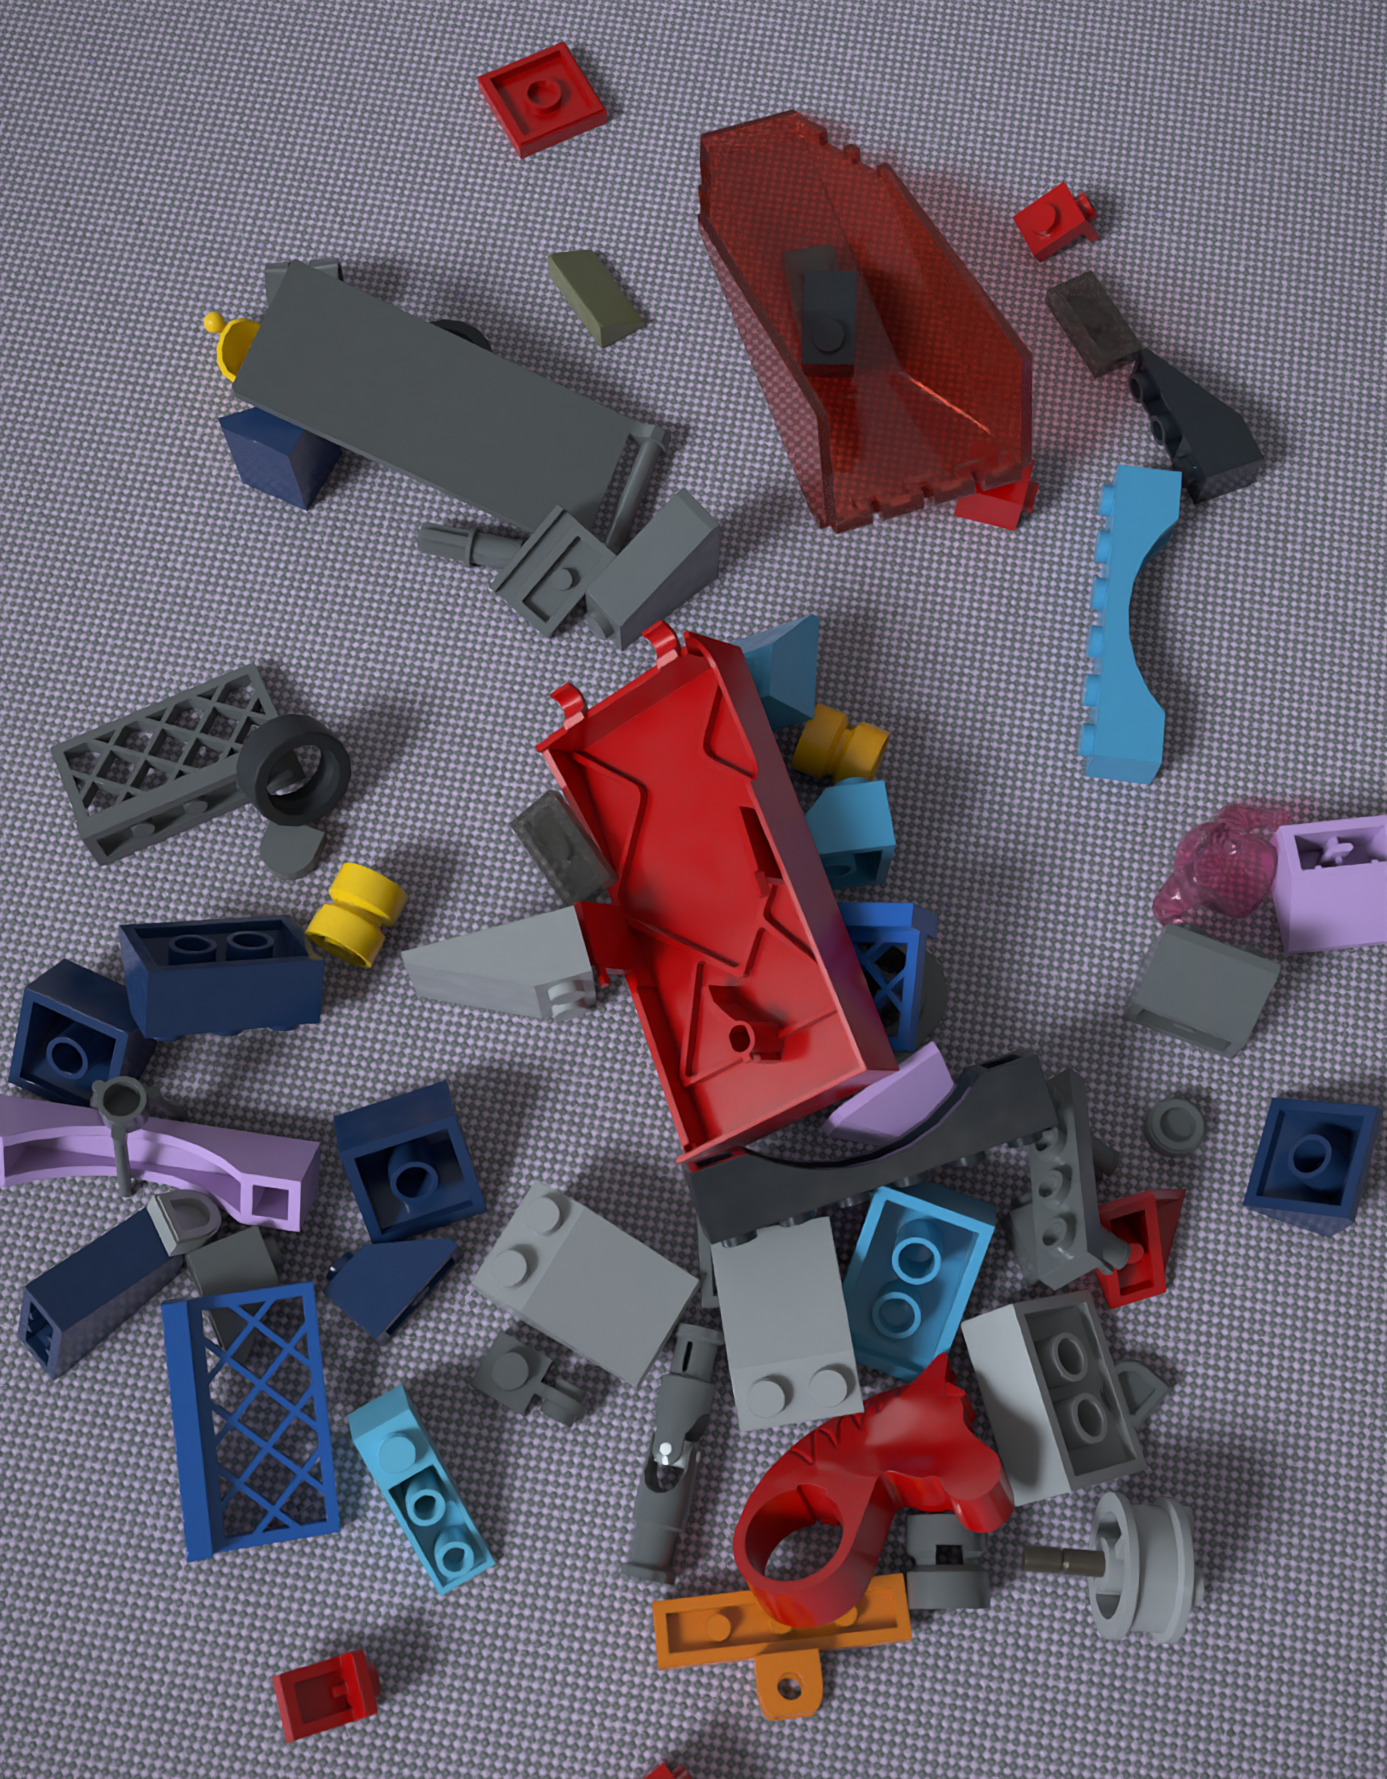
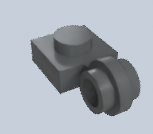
M501 1330L469 1384L472 1388L523 1417L537 1395L545 1400L539 1411L568 1428H572L576 1419L583 1420L589 1410L584 1406L589 1395L578 1387L557 1377L552 1387L543 1383L554 1364L552 1359Z

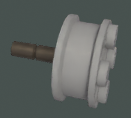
M1107 1492L1101 1497L1094 1513L1088 1550L1064 1548L1061 1550L1059 1547L1023 1546L1021 1571L1051 1574L1062 1572L1064 1575L1088 1577L1092 1615L1099 1633L1105 1639L1120 1640L1128 1631L1150 1632L1153 1639L1158 1643L1175 1644L1185 1631L1191 1606L1199 1607L1204 1596L1203 1573L1199 1566H1194L1192 1542L1194 1534L1193 1513L1189 1506H1182L1174 1497L1160 1496L1151 1505L1130 1503L1127 1497L1120 1492Z

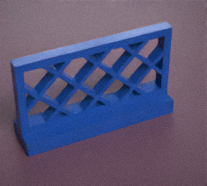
M837 902L863 973L867 970L882 988L873 997L877 1011L890 1000L900 1011L898 1038L887 1037L892 1051L915 1053L927 939H936L938 916L915 903ZM860 945H873V946L870 947V948L865 952L864 949H863ZM891 946H907L905 968L889 982L874 962ZM903 989L901 997L898 992Z
M313 1280L194 1298L182 1297L163 1300L161 1314L187 1563L211 1559L215 1553L341 1532ZM302 1296L305 1321L289 1341H286L260 1321L275 1300ZM265 1301L254 1315L240 1306ZM229 1307L247 1320L248 1323L229 1348L224 1351L204 1335L202 1310ZM254 1327L283 1348L261 1377L232 1357L233 1353ZM305 1333L309 1357L295 1347ZM206 1348L220 1358L209 1373ZM289 1353L310 1368L311 1384L295 1404L267 1383ZM226 1363L255 1384L233 1413H230L213 1400L210 1393L211 1381ZM260 1390H263L289 1410L267 1440L239 1419ZM312 1395L315 1419L302 1410ZM212 1411L226 1420L216 1435ZM296 1416L316 1430L318 1438L317 1447L302 1466L274 1446ZM232 1426L261 1447L239 1476L217 1460L216 1447ZM267 1453L296 1473L274 1503L245 1482ZM319 1457L322 1481L309 1472ZM219 1474L232 1483V1486L222 1498ZM302 1479H304L324 1494L326 1518L298 1522L282 1510L281 1507ZM239 1489L268 1510L252 1531L225 1535L223 1510ZM274 1516L286 1524L266 1528Z

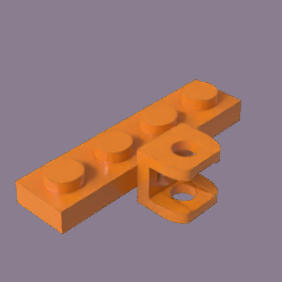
M903 1573L872 1576L865 1594L850 1611L833 1622L812 1628L790 1627L775 1621L764 1612L751 1590L652 1601L658 1670L665 1671L753 1660L758 1703L763 1715L769 1721L806 1718L815 1715L823 1695L820 1652L907 1643L913 1639ZM784 1679L795 1680L800 1686L801 1695L794 1700L783 1698L778 1691V1683Z

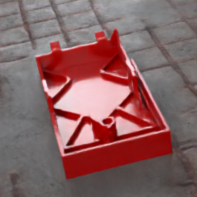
M659 620L642 632L643 637L647 638L656 650V665L590 709L582 692L572 683L567 682L550 694L551 698L556 700L564 711V726L536 745L537 752L543 754L596 854L612 905L579 901L574 904L590 965L596 969L602 989L611 984L608 974L625 975L684 1154L677 1157L676 1161L677 1164H684L737 1145L745 1147L900 1070L741 647L687 630L683 633L686 646L682 648L673 628L665 621Z

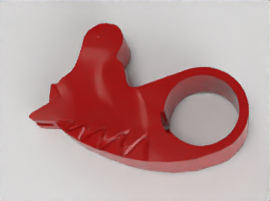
M944 1352L936 1356L911 1384L896 1387L863 1400L864 1412L833 1417L808 1433L773 1464L749 1496L734 1531L733 1556L737 1568L759 1605L775 1621L790 1627L812 1628L833 1622L850 1611L863 1597L871 1582L893 1517L900 1508L911 1507L931 1513L951 1510L966 1529L979 1533L992 1532L998 1529L1013 1513L1014 1493L997 1454L975 1436L972 1424L977 1416L966 1391L957 1387V1376L954 1370H950V1360L947 1353ZM817 1520H821V1524L836 1527L841 1524L843 1536L839 1548L832 1559L819 1571L795 1581H776L765 1577L766 1566L772 1552L789 1534L803 1527L815 1525Z

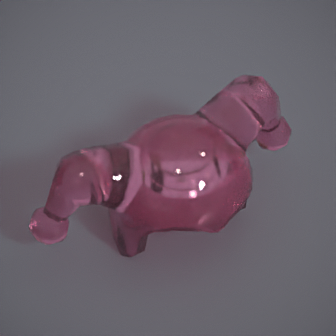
M1228 803L1220 809L1214 820L1199 824L1188 831L1182 837L1175 850L1172 874L1153 900L1152 913L1155 919L1163 927L1167 923L1181 924L1183 923L1181 917L1184 912L1196 906H1202L1231 918L1240 919L1251 914L1262 903L1271 889L1276 876L1278 855L1277 849L1273 844L1250 831L1259 827H1268L1276 832L1280 826L1290 825L1291 817L1288 811L1283 808H1274L1271 811L1243 804Z

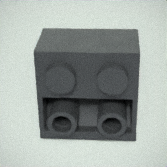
M1167 923L1142 959L1122 1018L1232 1059L1246 1045L1279 976L1282 965L1266 959V955L1257 948L1242 944L1230 946L1211 939L1210 934L1198 926L1185 923L1177 925Z

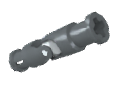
M684 1323L677 1324L672 1332L677 1337L669 1374L662 1375L656 1403V1433L652 1435L648 1445L631 1518L637 1523L629 1561L622 1563L620 1568V1574L675 1586L677 1577L671 1570L679 1533L685 1532L687 1529L701 1457L699 1440L704 1434L710 1419L716 1390L711 1380L719 1346L725 1345L724 1333ZM658 1463L669 1465L677 1471H684L679 1482L668 1492H662L657 1478Z

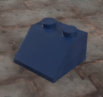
M64 958L25 986L8 1082L50 1102L90 1108V1099L94 1093L92 1090L93 1082L102 1080L106 1083L117 1076H128L139 1081L155 1052L157 1040L143 1036L130 1013L127 987Z
M447 1080L333 1116L338 1153L372 1244L396 1242L488 1211Z

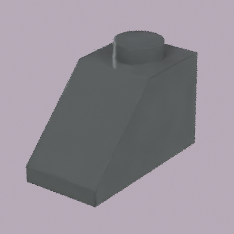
M254 1225L184 1255L199 1297L277 1286L280 1281L275 1270L284 1266L281 1253L273 1235L268 1233L262 1236L258 1225ZM265 1301L240 1306L254 1315ZM229 1307L205 1310L218 1346L226 1351L248 1321ZM265 1313V1314L263 1315V1317L260 1319L261 1322H263V1319H264L266 1313ZM256 1327L252 1329L232 1355L242 1365L245 1364L259 1331ZM226 1363L228 1369H234Z

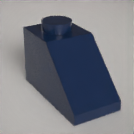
M450 1237L366 1244L356 1254L348 1251L334 1263L326 1275V1279L330 1283L322 1292L384 1347L463 1258L464 1253L459 1245Z

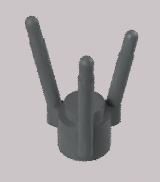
M117 1076L106 1083L102 1080L93 1082L92 1090L94 1093L89 1105L90 1108L99 1110L104 1124L111 1130L120 1195L126 1198L132 1193L127 1143L128 1134L139 1130L147 1122L151 1107L155 1106L181 1122L188 1119V1113L182 1107L163 1096L159 1087L150 1086L144 1088L143 1084L135 1078Z

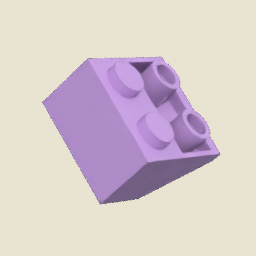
M1387 815L1280 826L1262 851L1285 955L1387 944Z

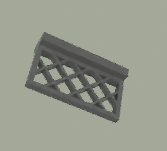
M255 662L50 747L76 815L77 822L75 823L81 839L100 867L250 803L238 785L236 765L243 746L242 743L252 725L262 726L270 719L279 717ZM252 683L255 692L246 709L224 704L230 692ZM261 707H263L266 715L259 713ZM191 708L205 711L195 731L174 726L179 714ZM218 715L239 721L229 741L208 735ZM139 730L153 732L143 753L123 748L130 734ZM167 737L188 742L177 763L156 757ZM201 746L223 752L219 760L201 769L191 767ZM294 749L282 756L270 771L267 781V790L270 794L307 778ZM90 751L102 754L91 775L72 770L69 760ZM116 758L136 764L125 785L105 779ZM150 768L171 774L166 784L149 791L139 789ZM78 784L84 786L82 791H80ZM98 790L119 796L114 806L90 816L88 808Z

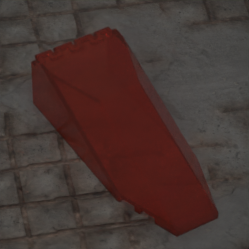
M793 109L700 134L699 165L701 185L698 187L700 213L697 214L699 233L808 508L819 528L823 529L831 526L837 535L873 524L872 514L877 513L881 521H885L924 509L925 498H928L932 506H936L975 494L976 483L979 484L983 491L1020 481L1023 467L1032 465V353L893 168L884 162L876 166V171L862 163L860 148L852 143L844 146L843 151L828 143V132L825 127ZM805 270L857 271L854 377H805L802 372V314Z

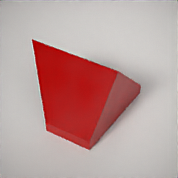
M1152 1189L1098 1205L1101 1225L1118 1238L1121 1237L1130 1246L1128 1262L1120 1270L1113 1266L1114 1273L1105 1275L1097 1268L1094 1269L1105 1301L1110 1309L1167 1292L1165 1271L1187 1189Z

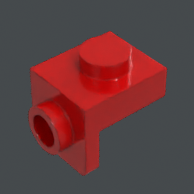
M1064 181L1013 216L1032 254L1040 263L1082 234L1086 236L1090 243L1100 238L1092 224L1099 215L1084 191L1075 196Z
M362 1648L272 1677L286 1743L378 1714L376 1700L380 1698L381 1694L380 1680L375 1665L370 1660L366 1661Z

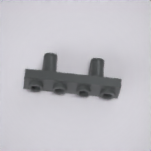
M1070 1067L1046 1081L1059 1125L1042 1130L1043 1138L1028 1145L1038 1279L1053 1290L1061 1288L1095 1268L1105 1275H1110L1114 1273L1113 1266L1120 1270L1126 1265L1130 1257L1129 1243L1121 1237L1118 1238L1101 1225L1096 1182L1104 1180L1103 1173L1109 1177L1115 1172L1120 1156L1115 1149L1107 1146L1090 1132L1085 1079Z

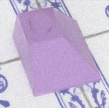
M931 1041L898 1065L900 1071L871 1084L837 1108L821 1126L827 1137L880 1146L898 1138L923 1120L949 1093L954 1085L940 1050L934 1042Z

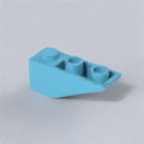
M401 1384L348 1414L350 1431L355 1446L439 1595H444L495 1565V1560L404 1386Z

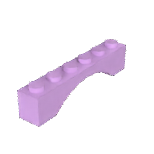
M0 1095V1187L67 1176L117 1177L111 1130L104 1124L98 1109ZM149 1117L139 1130L128 1134L127 1143L131 1178L201 1192L243 1224L300 1232L319 1192L320 1142Z

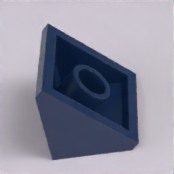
M257 407L218 418L243 484L308 511L341 457V446Z
M1272 1097L1242 1205L1248 1210L1327 1238L1354 1224L1383 1110L1379 1106Z

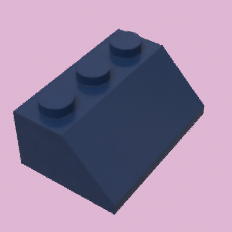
M290 915L119 925V941L130 1013L145 1038L170 1042L180 1040L185 1035L212 1033L218 1036H235L247 1029L270 1028L276 1031H291L297 1029L300 1025L320 1023L325 959Z

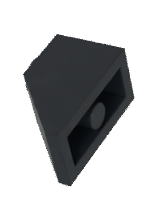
M805 270L802 314V377H854L857 271Z

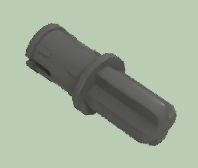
M430 522L423 523L417 538V548L421 553L463 561L466 568H472L474 564L503 570L525 544V540L522 539L515 540L480 533V528L477 526H472L470 530Z

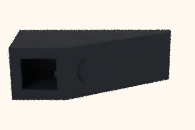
M1148 348L1139 350L1128 379L1130 393L1136 403H1142L1150 419L1153 438L1158 445L1165 447L1172 461L1173 471L1182 472L1181 488H1186L1194 505L1251 486L1264 460V456L1242 416Z

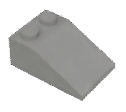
M574 905L401 952L403 963L418 997L539 1019L554 1016V1019L557 1021L577 1018L588 1011V1006L597 1004L592 968Z
M536 1179L471 1284L491 1303L639 1389L700 1287L701 1282L586 1206Z
M829 1214L816 1216L808 1222L792 1227L783 1228L780 1226V1223H774L756 1229L758 1236L754 1240L735 1247L724 1248L721 1242L713 1245L710 1243L740 1433L864 1412Z

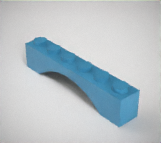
M1118 464L1111 485L1102 484L1097 514L1098 516H1106L1105 531L1099 530L1097 533L1094 547V562L1102 563L1101 578L1095 577L1093 580L1090 595V609L1098 610L1097 625L1090 626L1086 642V657L1094 658L1093 674H1086L1082 690V706L1090 707L1089 724L1082 723L1077 748L1078 756L1086 757V777L1150 785L1162 764L1165 712L1150 693L1136 664L1129 637V604L1135 579L1149 560L1167 545L1179 519L1182 472Z

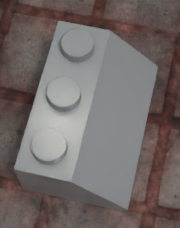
M1090 1289L1012 1303L960 1323L1004 1471L1014 1493L1016 1507L1148 1469L1136 1430L1131 1424L1128 1414L1129 1409L1118 1375L1115 1372L1114 1363ZM1104 1382L1114 1408L1113 1410L1110 1407L1111 1412L1104 1405L1100 1395V1389L1103 1393Z

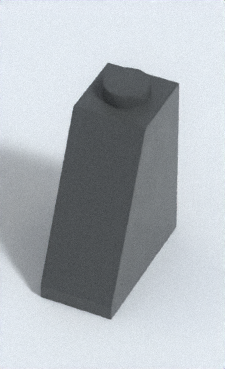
M685 488L677 492L585 590L587 605L585 619L588 625L600 639L606 640L610 638L621 651L640 638L644 630L659 620L666 618L718 578L720 524Z

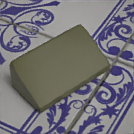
M592 250L556 252L548 256L549 277L601 349L645 326L644 320Z

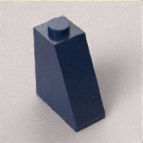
M144 1207L24 1286L17 1337L50 1378L55 1381L174 1280L180 1273L185 1254L169 1257L147 1208Z

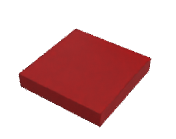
M564 41L477 77L480 92L520 159L608 123L606 108Z

